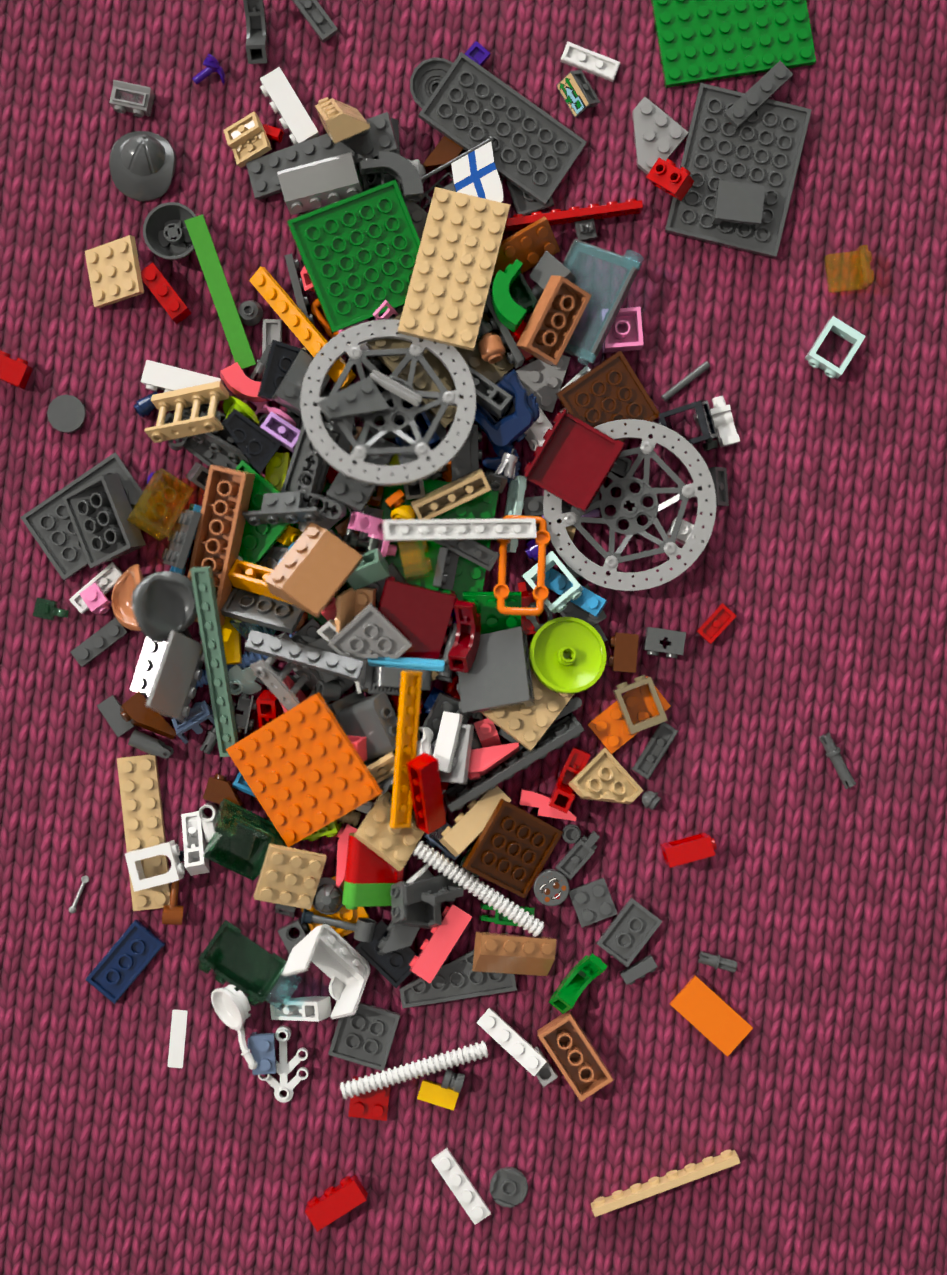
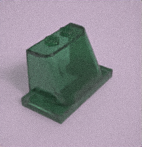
M224 798L220 802L214 828L215 833L205 847L203 857L254 881L261 873L269 843L285 847L287 845L272 822Z

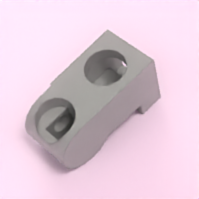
M538 1046L535 1047L534 1049L537 1050L545 1058L540 1048ZM546 1059V1064L536 1074L543 1087L558 1078L556 1070L548 1059Z

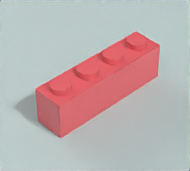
M454 904L444 908L441 916H443L441 920L442 925L431 929L430 932L433 934L429 940L425 939L420 946L421 953L419 956L415 955L409 964L411 966L410 971L428 983L432 982L472 916Z

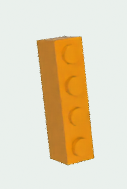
M239 559L235 560L228 573L233 587L286 602L272 595L266 585L265 579L273 569Z

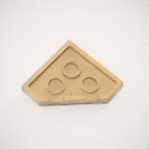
M606 748L602 749L568 783L581 799L622 804L632 803L644 791Z

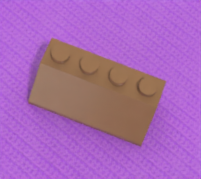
M476 932L472 971L547 976L555 960L557 939L545 936L534 937L531 935Z

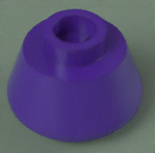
M530 539L526 544L525 553L529 559L533 558L534 561H538V545L535 543V539Z

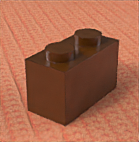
M614 633V636L610 637V648H613L612 656L609 655L608 667H611V671L636 673L639 634Z

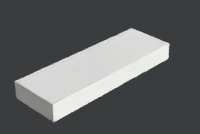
M567 42L560 60L562 63L611 82L614 81L621 63L570 42Z
M111 562L72 596L69 601L81 614H84L89 608L79 593L93 583H97L106 595L113 589L115 582L123 572L114 562Z
M443 711L433 757L438 759L439 771L451 772L463 719L461 714Z

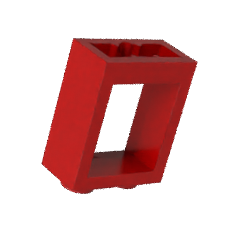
M705 832L660 844L664 861L670 868L715 856L714 850L717 849L714 838H711Z

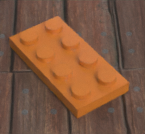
M647 684L629 690L622 695L632 724L659 714ZM655 687L665 712L671 705ZM617 700L587 724L611 754L637 734H629Z

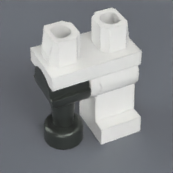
M723 396L715 397L712 399L714 408L710 409L720 448L740 442V439L735 429L730 404L726 405ZM695 409V414L693 415L694 421L696 423L697 429L701 431ZM713 439L705 441L706 443L702 444L704 451L718 448L717 441Z

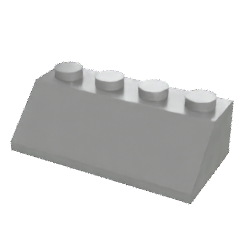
M352 152L277 172L284 200L291 215L325 207L364 192L362 179Z

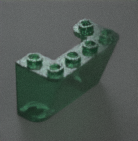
M225 920L198 958L197 963L201 971L206 974L210 972L215 975L214 979L220 984L224 985L226 983L236 986L234 990H241L247 997L249 1004L256 1007L257 1004L261 1006L281 977L287 961L275 953L270 954L241 934L240 929Z

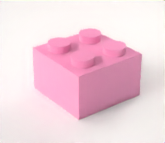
M641 307L620 308L603 343V353L642 349L644 343ZM609 309L601 311V326Z

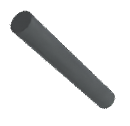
M705 361L664 393L661 398L665 402L710 368V364Z

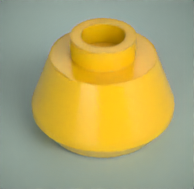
M401 505L391 512V520L416 519V513L409 505Z

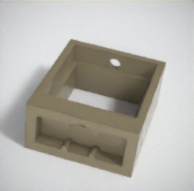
M645 675L634 678L635 682L629 685L627 682L616 685L617 689L613 690L629 734H634L668 721L651 677L646 678ZM647 684L659 714L632 724L621 693Z

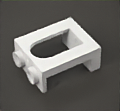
M175 840L140 850H133L125 854L134 892L184 878L185 868L183 863H180L178 856L180 855V849L178 844H175ZM157 855H165L170 858L171 869L167 873L145 879L141 864L142 859Z

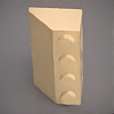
M327 97L319 100L318 104L315 105L323 128L334 144L370 128L369 123L356 108L338 100Z

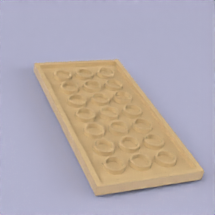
M435 187L401 315L398 333L474 351L510 210L509 204Z

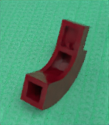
M457 600L454 604L457 621L456 638L447 656L450 670L468 673L474 663L479 647L481 617L480 613H476L475 603Z

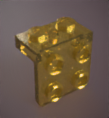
M861 245L856 251L828 254L824 258L828 290L831 293L867 289L872 284V281H874V271L870 267L872 254L871 251H868V245Z

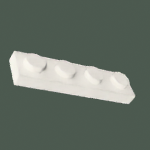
M488 1008L477 1021L480 1027L533 1076L546 1064L547 1060L491 1008Z
M448 1148L431 1159L474 1225L491 1214V1211Z

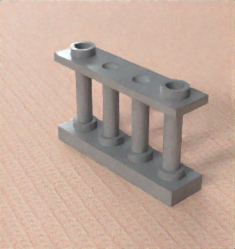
M286 632L276 636L282 639L293 641L287 635ZM268 657L266 660L262 659L250 665L256 676L263 681L288 711L301 703L297 699L296 694L304 684L312 691L307 697L308 699L315 694L317 682L323 681L318 670L289 662L277 675L271 668L272 664L276 661L273 657ZM293 669L300 678L289 689L283 681Z

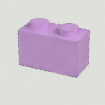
M271 411L260 428L282 443L281 446L293 453L300 430Z

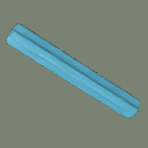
M390 657L368 658L369 666L444 671L445 661L439 659L399 657L398 659Z

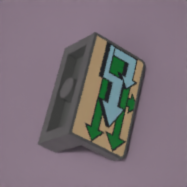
M582 70L570 71L556 85L574 117H578L587 108L596 107L600 103Z

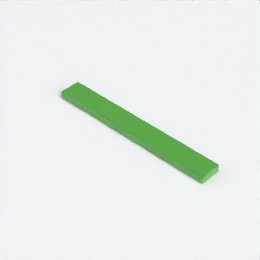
M204 215L184 220L235 363L238 362L241 369L256 365Z

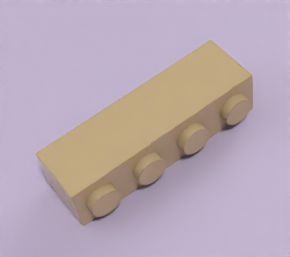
M480 468L426 494V497L411 501V505L419 520H429L431 517L434 518L490 491L491 488Z
M498 786L482 793V797L478 801L473 800L467 806L469 810L465 814L461 812L454 819L456 824L452 828L448 826L441 833L443 837L439 841L455 857L460 855L483 831L501 798L508 802L511 801Z

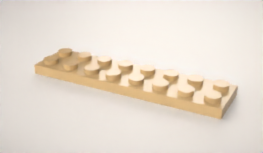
M149 754L117 758L127 853L166 843L157 756ZM157 855L141 860L145 879L165 874L169 871L168 857L165 855ZM129 873L133 911L163 908V905H170V883L134 892Z

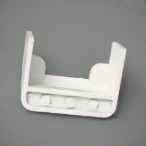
M328 924L319 925L292 949L282 975L288 976L306 971L310 961H312L331 979L329 993L336 1000L330 1018L337 1019L356 1013L368 980L370 965L363 956Z

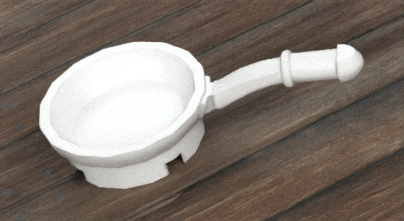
M234 985L217 988L211 994L214 1010L226 1026L237 1031L242 1050L241 1055L244 1056L248 1067L251 1070H255L258 1064L254 1060L250 1049L247 1048L243 1027L245 1020L251 1015L248 1013L251 1010L250 1004L241 990H234L236 987Z

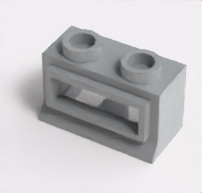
M113 80L109 103L114 111L118 113L130 112L137 117H150L155 94L151 87Z

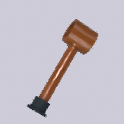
M180 851L178 856L181 863L184 861V851ZM180 880L174 881L171 884L170 905H163L162 924L182 925L183 906L177 905Z

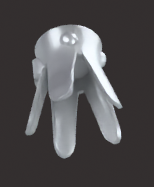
M512 449L511 454L504 453L501 464L495 472L496 474H501L504 470V476L511 478L513 474V479L515 478V465L519 457L513 455L514 449Z

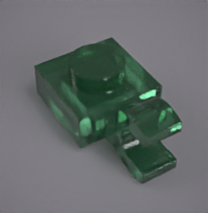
M37 597L33 616L48 620H54V616L68 618L69 610L57 608L58 602Z

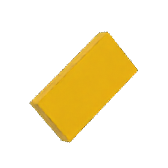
M423 1079L417 1099L454 1111L459 1093L454 1092L451 1088H441V1084Z

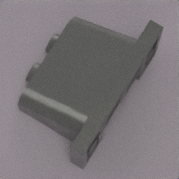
M356 690L328 705L347 736L366 737L367 760L364 761L366 767L388 753L396 751L398 719L386 692L365 697L363 691L361 694H358Z

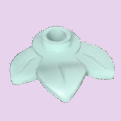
M235 665L229 669L228 676L232 695H239L241 692L251 695L262 689V686L255 682L257 676L250 667L241 669L240 666Z

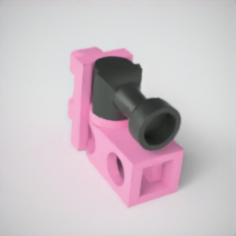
M351 512L348 529L367 533L368 536L367 539L358 538L357 534L350 532L346 538L348 546L352 549L358 546L365 549L366 552L378 548L384 557L395 556L397 546L389 544L390 541H384V520L359 512Z

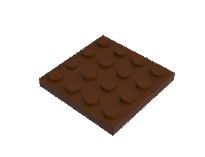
M621 350L556 393L569 414L592 427L621 419H638L652 422L660 414ZM627 438L617 439V440H620V441L623 442V441L626 440Z
M501 798L462 866L525 899L563 831Z

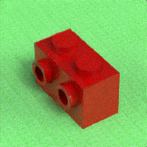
M658 158L646 176L652 185L682 201L694 183L690 176V171L684 167H681V169L677 168L676 164L669 159L665 161Z

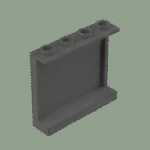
M516 627L480 635L477 655L469 672L455 671L459 678L457 691L461 699L458 703L460 712L467 718H471L470 714L508 706L525 704L527 707L535 706L526 631L522 627Z

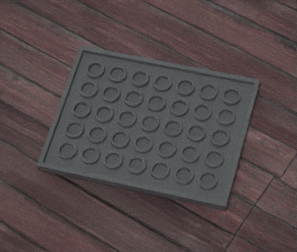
M700 83L680 169L684 167L691 172L690 176L694 183L682 201L674 197L672 198L665 232L776 258L812 109L768 99L736 129L727 120L724 113L745 93ZM719 180L766 185L765 192H768L766 204H763V211L766 212L765 220L758 229L750 224L721 221L720 225L712 224L716 186Z

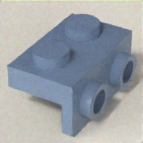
M252 1032L247 1040V1046L258 1064L257 1068L252 1070V1074H276L275 1034H257V1032Z

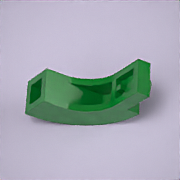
M516 259L513 265L510 263L504 272L501 270L497 272L491 293V303L496 317L514 333L525 319L527 313L526 309L513 301L509 293L510 286L522 271L523 263Z
M593 953L590 956L586 955L564 978L550 998L549 1003L562 1014L566 1013L574 1006L587 985L605 971L607 965Z

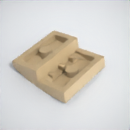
M256 112L250 113L224 129L227 144L232 148L236 164L241 168L247 162L272 150L267 134Z

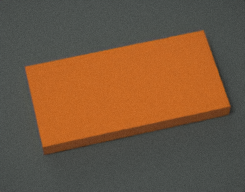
M696 975L670 1002V1005L727 1057L753 1029L748 1022Z

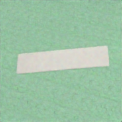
M172 1010L168 1067L183 1068L188 1011Z

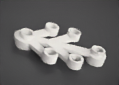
M282 1025L275 1033V1037L279 1041V1062L276 1060L277 1073L280 1075V1082L270 1074H267V1077L258 1075V1078L266 1081L275 1089L274 1096L279 1102L286 1103L293 1097V1088L301 1080H305L308 1077V1069L300 1067L296 1076L288 1082V1074L300 1061L307 1059L308 1050L304 1047L299 1048L296 1055L287 1063V1041L291 1037V1029L288 1026ZM284 1032L286 1037L281 1038L279 1033ZM304 1051L306 1053V1056L301 1057L299 1055V1052ZM303 1070L306 1072V1075L301 1076L299 1072ZM285 1090L287 1095L282 1096L280 1091Z

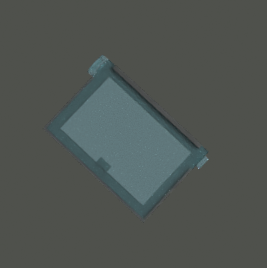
M574 239L562 264L577 278L573 283L592 296L564 353L577 357V361L583 365L588 366L589 362L594 364L644 259L642 255L632 250H626L624 256Z

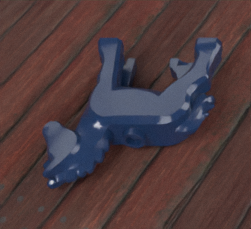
M514 369L497 386L513 396L515 412L497 422L488 411L476 402L474 420L486 432L493 450L497 454V457H486L482 462L483 466L496 472L501 464L504 453L511 454L512 449H514L513 455L519 457L515 465V477H517L521 462L519 461L520 456L512 443L515 440L520 442L527 436L525 432L538 420L540 410L539 403H536V396L533 393L528 396V391L523 387L519 375ZM513 474L511 478L508 477V484L515 480V478L513 479Z

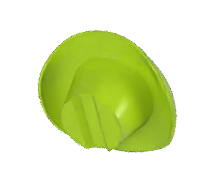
M229 396L228 399L224 400L223 410L226 415L225 418L229 416L233 409H236L260 427L256 414L246 403L233 396Z

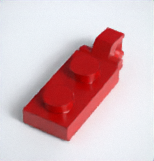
M525 582L517 583L518 590L521 592V608H528L531 603L535 602L532 590L527 591ZM521 615V627L526 631L527 635L535 634V627L532 622L526 619V616Z

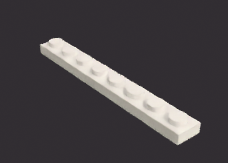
M535 518L383 521L384 541L537 538Z

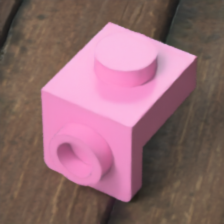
M93 583L79 593L90 611L97 615L106 613L110 609L109 607L112 606L111 600L107 599L97 583Z

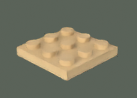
M129 235L85 251L94 307L101 308L144 293L134 236Z
M387 791L385 794L378 796L354 837L395 869L401 871L422 838L424 831L416 827L413 811L411 827L395 829L390 827L392 802H389L391 793Z
M269 843L255 889L254 900L311 910L327 859L326 854Z

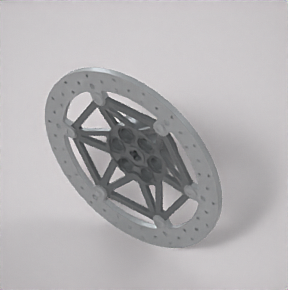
M396 319L364 322L350 327L333 337L321 348L310 363L302 383L300 397L304 428L319 455L340 473L360 482L381 486L416 482L446 466L465 444L471 432L476 411V392L473 378L468 365L454 346L398 333L400 320ZM378 339H399L412 342L410 348L361 350L359 347L360 344ZM426 349L445 365L453 379L455 391H448L426 361L422 355ZM344 354L348 355L349 360L329 396L339 392L353 365H356L360 381L366 378L362 364L371 373L373 370L379 371L367 357L405 355L404 359L388 377L416 392L423 398L437 399L421 407L413 405L412 408L406 409L404 406L411 403L374 383L378 390L383 391L381 395L390 407V411L384 413L382 411L374 412L371 415H355L360 417L364 424L359 442L355 440L342 419L335 420L354 449L350 455L343 451L329 436L322 422V410L318 405L319 401L327 398L320 397L321 388L327 373ZM411 361L408 380L405 381L398 378ZM417 362H420L440 392L416 391L412 388ZM440 405L441 407L425 437L421 438L416 425L418 415ZM448 406H457L455 419L450 431L444 440L434 450H431L428 447V443ZM402 420L404 424L396 425L395 422ZM378 421L385 423L383 426L375 425ZM411 429L415 440L406 435ZM370 431L375 436L366 443L368 432ZM400 437L411 445L410 447L371 448L381 438ZM416 453L419 458L413 462L395 466L373 465L364 462L367 456Z
M621 419L595 426L593 428L614 440L624 438L641 439L640 447L624 450L619 458L638 454V457L625 478H619L612 472L608 474L607 477L613 480V482L607 488H604L603 485L599 490L602 495L601 500L591 504L586 513L577 510L573 506L570 512L562 513V500L544 490L543 514L547 523V531L550 534V540L558 555L575 573L598 586L619 591H640L663 585L687 570L697 560L709 541L716 517V492L711 473L694 446L680 434L666 426L638 419ZM656 444L672 452L684 464L690 473L693 483L686 485L653 451ZM651 458L678 487L652 488L649 485ZM644 459V478L641 480L633 477ZM632 484H637L640 487V491L632 493L629 487ZM615 488L621 491V496L618 498H614L610 494ZM657 494H677L662 504L658 503ZM696 497L697 517L695 525L685 545L679 548L675 542L689 498ZM645 498H650L653 501V505L645 507L642 501ZM681 500L675 525L669 538L656 517L657 512ZM626 503H630V505H634V507L632 508V511H628V509H624V507L626 506ZM613 507L616 513L613 516H608L605 514V509ZM600 508L602 518L581 517ZM644 516L647 518L648 523L641 526L637 523V518ZM620 521H627L629 527L626 530L619 529L618 523ZM581 523L605 524L609 528L608 552L585 530ZM654 524L663 541L647 533L646 530ZM574 526L605 559L602 567L586 558L577 549L570 539L566 527ZM615 533L626 536L616 552H614ZM641 535L659 546L656 549L621 556L632 536ZM662 553L669 557V560L646 571H617L619 563ZM680 555L681 559H677L676 556ZM607 571L611 573L609 576L606 575Z

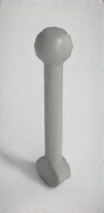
M87 875L81 878L82 884L73 905L69 907V912L72 914L76 912V905L84 886L90 880Z

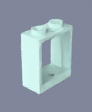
M833 316L825 325L805 359L812 367H819L825 371V375L837 379L843 374L866 336ZM830 330L853 344L839 368L816 354Z
M551 551L546 555L545 573L557 564L574 585L553 603L548 598L544 601L550 611L555 614L556 612L560 613L563 611L570 600H576L580 597L581 591L584 588L556 554ZM538 563L523 575V578L532 589L537 586L535 581L537 580Z

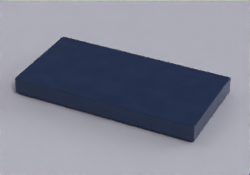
M136 919L85 980L115 1004L165 943Z

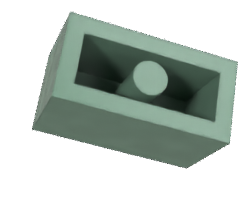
M378 548L362 554L363 559L348 577L347 581L354 591L389 577L388 562Z

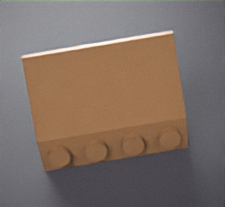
M310 523L265 579V582L272 595L318 617L361 562L363 556L328 530Z

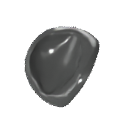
M135 131L123 135L113 144L109 156L112 180L124 195L134 200L144 202L161 197L169 189L176 169V154L172 145L164 137L153 132Z
M170 571L156 572L139 582L133 591L132 610L138 627L150 640L154 642L166 641L171 630L182 633L197 617L192 581L182 574Z

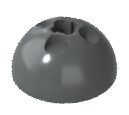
M168 202L158 205L147 215L144 221L143 237L146 245L154 254L163 259L179 260L187 257L195 249L184 220L196 217V215L190 208L180 203Z

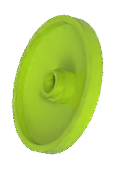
M558 617L541 626L532 638L529 647L530 666L536 678L548 689L562 694H575L590 688L600 678L606 664V648L600 634L589 623L575 617Z

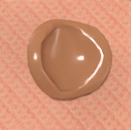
M139 564L130 566L117 579L111 595L112 610L116 619L122 626L133 631H141L132 610L133 591L139 582L144 579Z

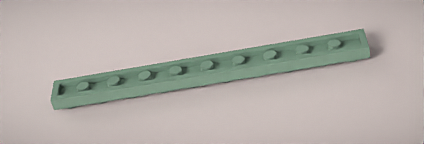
M193 567L190 569L219 754L220 757H230L226 749L239 740L212 567Z

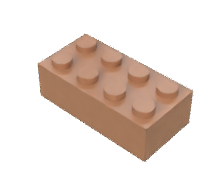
M551 276L516 346L546 364L557 365L592 295L563 276Z
M570 1010L537 1030L539 1039L580 1101L588 1098L613 1081L610 1071Z

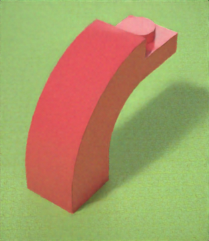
M238 362L220 371V377L226 387L239 398L251 402L270 401L257 396L261 382L248 378Z

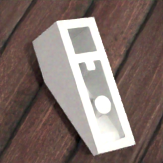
M198 811L181 814L185 868L190 876L209 873L207 844Z
M330 996L270 1000L271 1020L319 1022L330 1017L332 1014Z

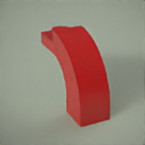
M572 747L551 794L550 807L567 814L575 797V791L568 783L586 766L591 756L590 753L577 747Z

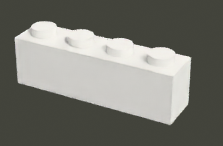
M280 67L260 78L262 93L265 97L269 96L272 102L269 104L275 114L277 112L280 114L281 118L279 121L285 130L289 129L291 133L289 137L294 145L320 136Z
M146 360L141 383L146 386V389L156 392L157 389L169 392L221 381L224 385L220 378Z

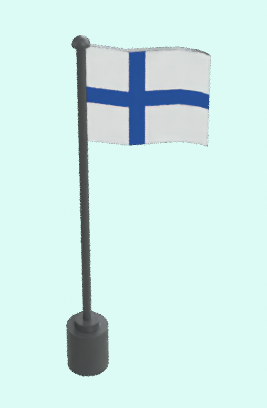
M489 136V139L421 177L423 181L451 165L456 192L503 202L502 184L494 163L492 150L494 137Z

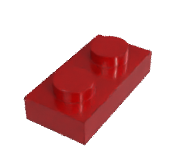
M721 603L696 632L709 644H712L736 618V615Z

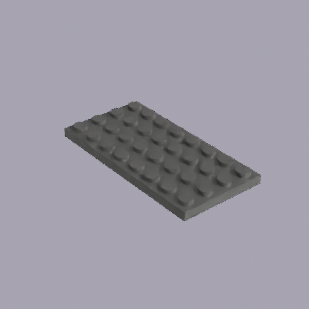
M462 52L418 114L420 119L461 146L465 151L489 139V136L494 137L492 150L498 174L543 206H545L587 143V141Z

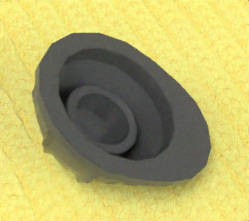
M320 878L313 901L315 909L326 915L339 911L343 906V891L341 887H336V881L332 878Z

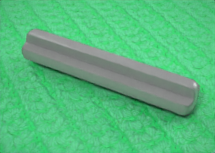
M373 370L370 374L374 383L417 407L422 403L423 397L381 372Z

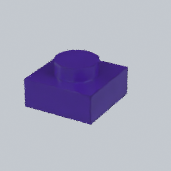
M475 41L466 51L465 55L482 66L490 57V52Z

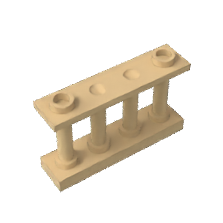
M221 381L152 395L151 402L159 410L156 426L145 428V433L154 443L223 430L224 426L215 415L218 401L229 398L228 390ZM210 403L207 416L199 417L200 406ZM192 407L190 419L181 421L184 408ZM175 410L173 423L164 424L166 413Z

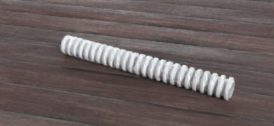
M423 840L417 844L413 851V856L417 855L419 860L423 859V862H427L428 866L432 865L434 870L438 869V872H442L443 876L447 875L449 880H453V883L457 882L459 887L463 886V889H467L468 893L472 892L474 897L478 896V899H482L483 903L487 902L489 907L493 906V909H497L499 914L503 913L504 917L507 916L508 920L512 919L514 924L518 923V926H522L523 930H528L529 934L533 933V936L536 937L541 933L544 928L543 921L539 922L538 918L535 919L534 915H529V912H525L524 908L520 909L518 904L514 905V902H510L509 898L505 899L503 894L499 895V892H495L494 888L490 889L488 884L484 885V882H480L478 877L474 878V875H470L469 871L465 872L463 867L459 868V865H455L454 861L450 862L448 857L444 858V855H440L439 851L435 852L434 848H430L429 844L425 845Z
M481 1041L479 1044L476 1042L473 1046L472 1044H469V1047L463 1046V1049L459 1047L456 1051L452 1049V1052L446 1051V1054L442 1052L439 1056L437 1054L434 1055L435 1057L429 1056V1059L423 1058L422 1061L418 1059L417 1062L414 1063L412 1061L409 1065L405 1063V1066L399 1065L400 1067L398 1068L395 1066L392 1070L388 1068V1071L382 1070V1073L376 1072L375 1075L371 1073L370 1076L364 1075V1078L358 1077V1080L354 1078L351 1082L347 1080V1083L341 1082L342 1096L347 1100L348 1097L353 1098V1095L359 1096L360 1093L364 1095L367 1091L370 1093L373 1089L377 1091V1088L383 1089L384 1086L387 1088L390 1084L394 1086L395 1083L400 1084V1081L406 1082L407 1079L411 1081L414 1077L418 1079V1076L424 1077V1074L430 1075L431 1072L434 1074L437 1070L441 1072V1069L447 1070L448 1067L453 1068L454 1065L456 1067L461 1063L465 1065L464 1062L471 1063V1060L475 1062L478 1058L479 1060H482V1057L488 1058L486 1044L484 1041Z

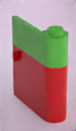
M350 833L342 904L346 906V909L356 910L357 907L392 906L391 885L403 880V870L398 871L354 837L355 833Z

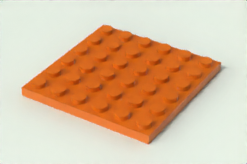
M319 692L226 749L287 847L294 845L382 793V790Z

